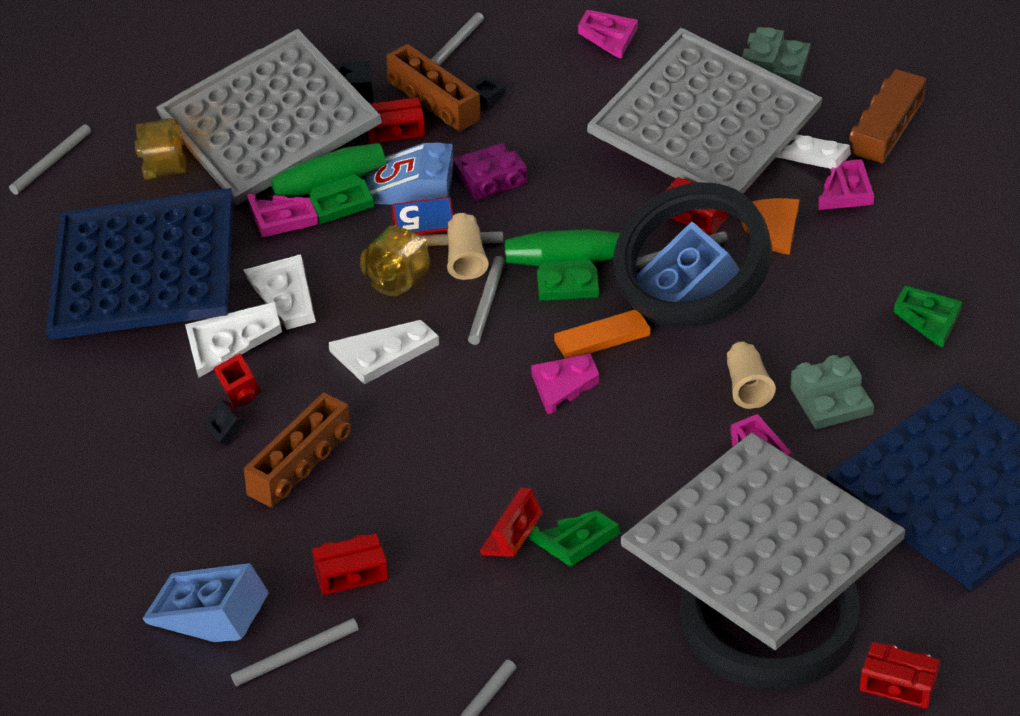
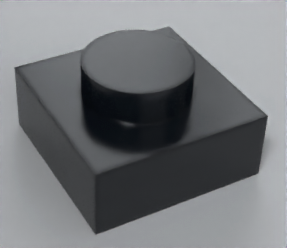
M486 75L469 86L480 94V104L485 107H489L506 95V86Z
M221 400L204 425L219 443L228 445L245 420L230 402Z

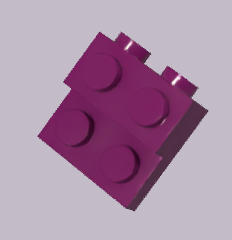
M503 143L453 158L454 171L474 200L527 184V166L515 150L509 152Z

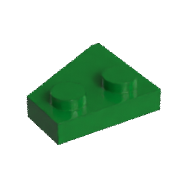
M904 285L895 303L894 313L935 344L943 347L962 310V301Z
M596 510L581 514L579 517L557 520L558 527L539 531L538 526H534L529 534V539L572 567L620 535L618 523Z

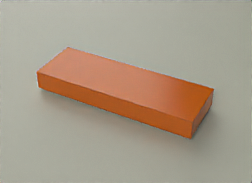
M635 309L554 333V342L566 359L594 353L650 336V326L642 314Z

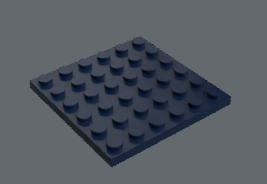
M226 188L60 212L46 327L49 340L228 315L234 203L232 189Z
M958 383L827 474L826 480L904 528L905 536L903 541L971 591L1020 555V426Z

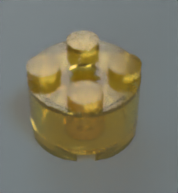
M167 118L136 124L138 140H135V149L137 156L143 157L144 160L142 172L145 180L186 173V154L182 152L184 141L177 119Z
M391 225L362 252L360 257L361 270L364 276L366 274L369 275L373 281L370 284L377 291L388 296H399L401 293L407 292L427 272L430 265V257L427 250L428 242L423 236L416 235L408 229Z

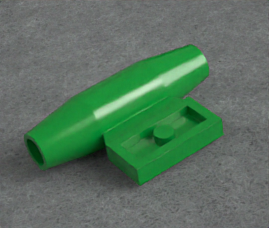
M379 143L347 147L300 162L273 176L270 180L276 196L294 198L310 195L309 198L317 214L318 222L321 225L374 207L373 197L365 180L361 179V177L386 165V160Z
M576 229L540 231L504 240L506 263L539 267L537 270L539 301L598 298L597 266H594L593 263L613 259L616 242L620 233Z

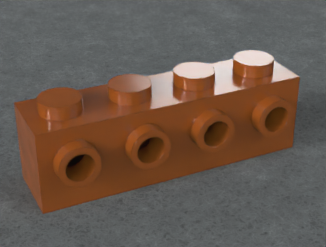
M409 44L387 54V79L390 84L407 94L409 98L418 97L420 104L427 111L435 114L444 123L450 125L458 132L480 121V94Z
M895 69L889 79H884L880 93L873 96L870 108L863 111L858 126L854 125L850 132L849 141L852 142V155L882 164L885 162L924 101L927 78Z
M323 392L244 467L247 495L271 508L281 499L286 498L294 486L302 479H305L321 460L328 457L331 450L349 436L351 432L349 405Z

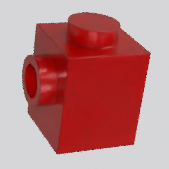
M241 353L213 368L234 407L240 404H247L254 400L256 395L262 393Z

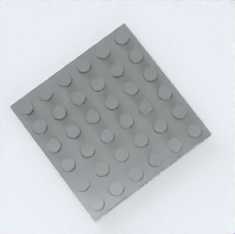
M680 28L588 123L587 132L674 178L680 177L695 183L722 184L744 193L821 107L822 97Z
M299 29L156 107L159 116L222 189H232L235 205L247 200V194H258L272 186L270 178L300 162L330 153L382 123L380 114Z
M751 432L621 536V546L776 651L904 539L905 529Z

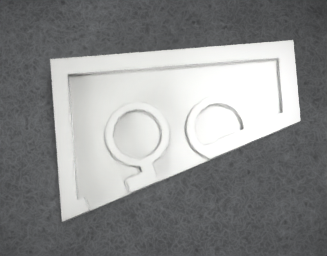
M301 254L243 270L246 279L266 304L275 303L279 321L286 330L316 322Z
M274 302L228 313L226 316L212 317L185 324L198 378L209 373L214 367L235 355L243 354L282 332Z
M417 320L329 342V351L362 383L366 384L438 346L439 336L422 320Z

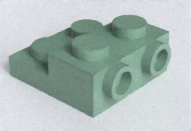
M757 27L756 33L750 32L748 49H744L742 58L799 85L810 53V43L784 40V31L770 27Z
M831 355L823 363L811 365L805 362L798 365L795 370H792L790 389L815 430L870 416L874 413V404L861 386L862 375L849 356L840 358L838 355Z

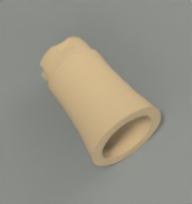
M465 213L455 214L448 222L449 255L447 270L451 276L457 279H475L483 275L489 266L480 237V229L473 215Z
M744 341L732 345L731 350L727 352V366L732 381L733 400L738 406L746 409L760 408L766 405L774 397L776 387L763 365L759 352L753 344H747Z

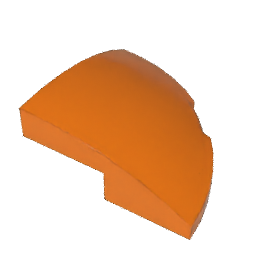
M774 198L753 201L767 224L772 251L790 255L799 211V199ZM741 221L745 232L749 233L748 227Z

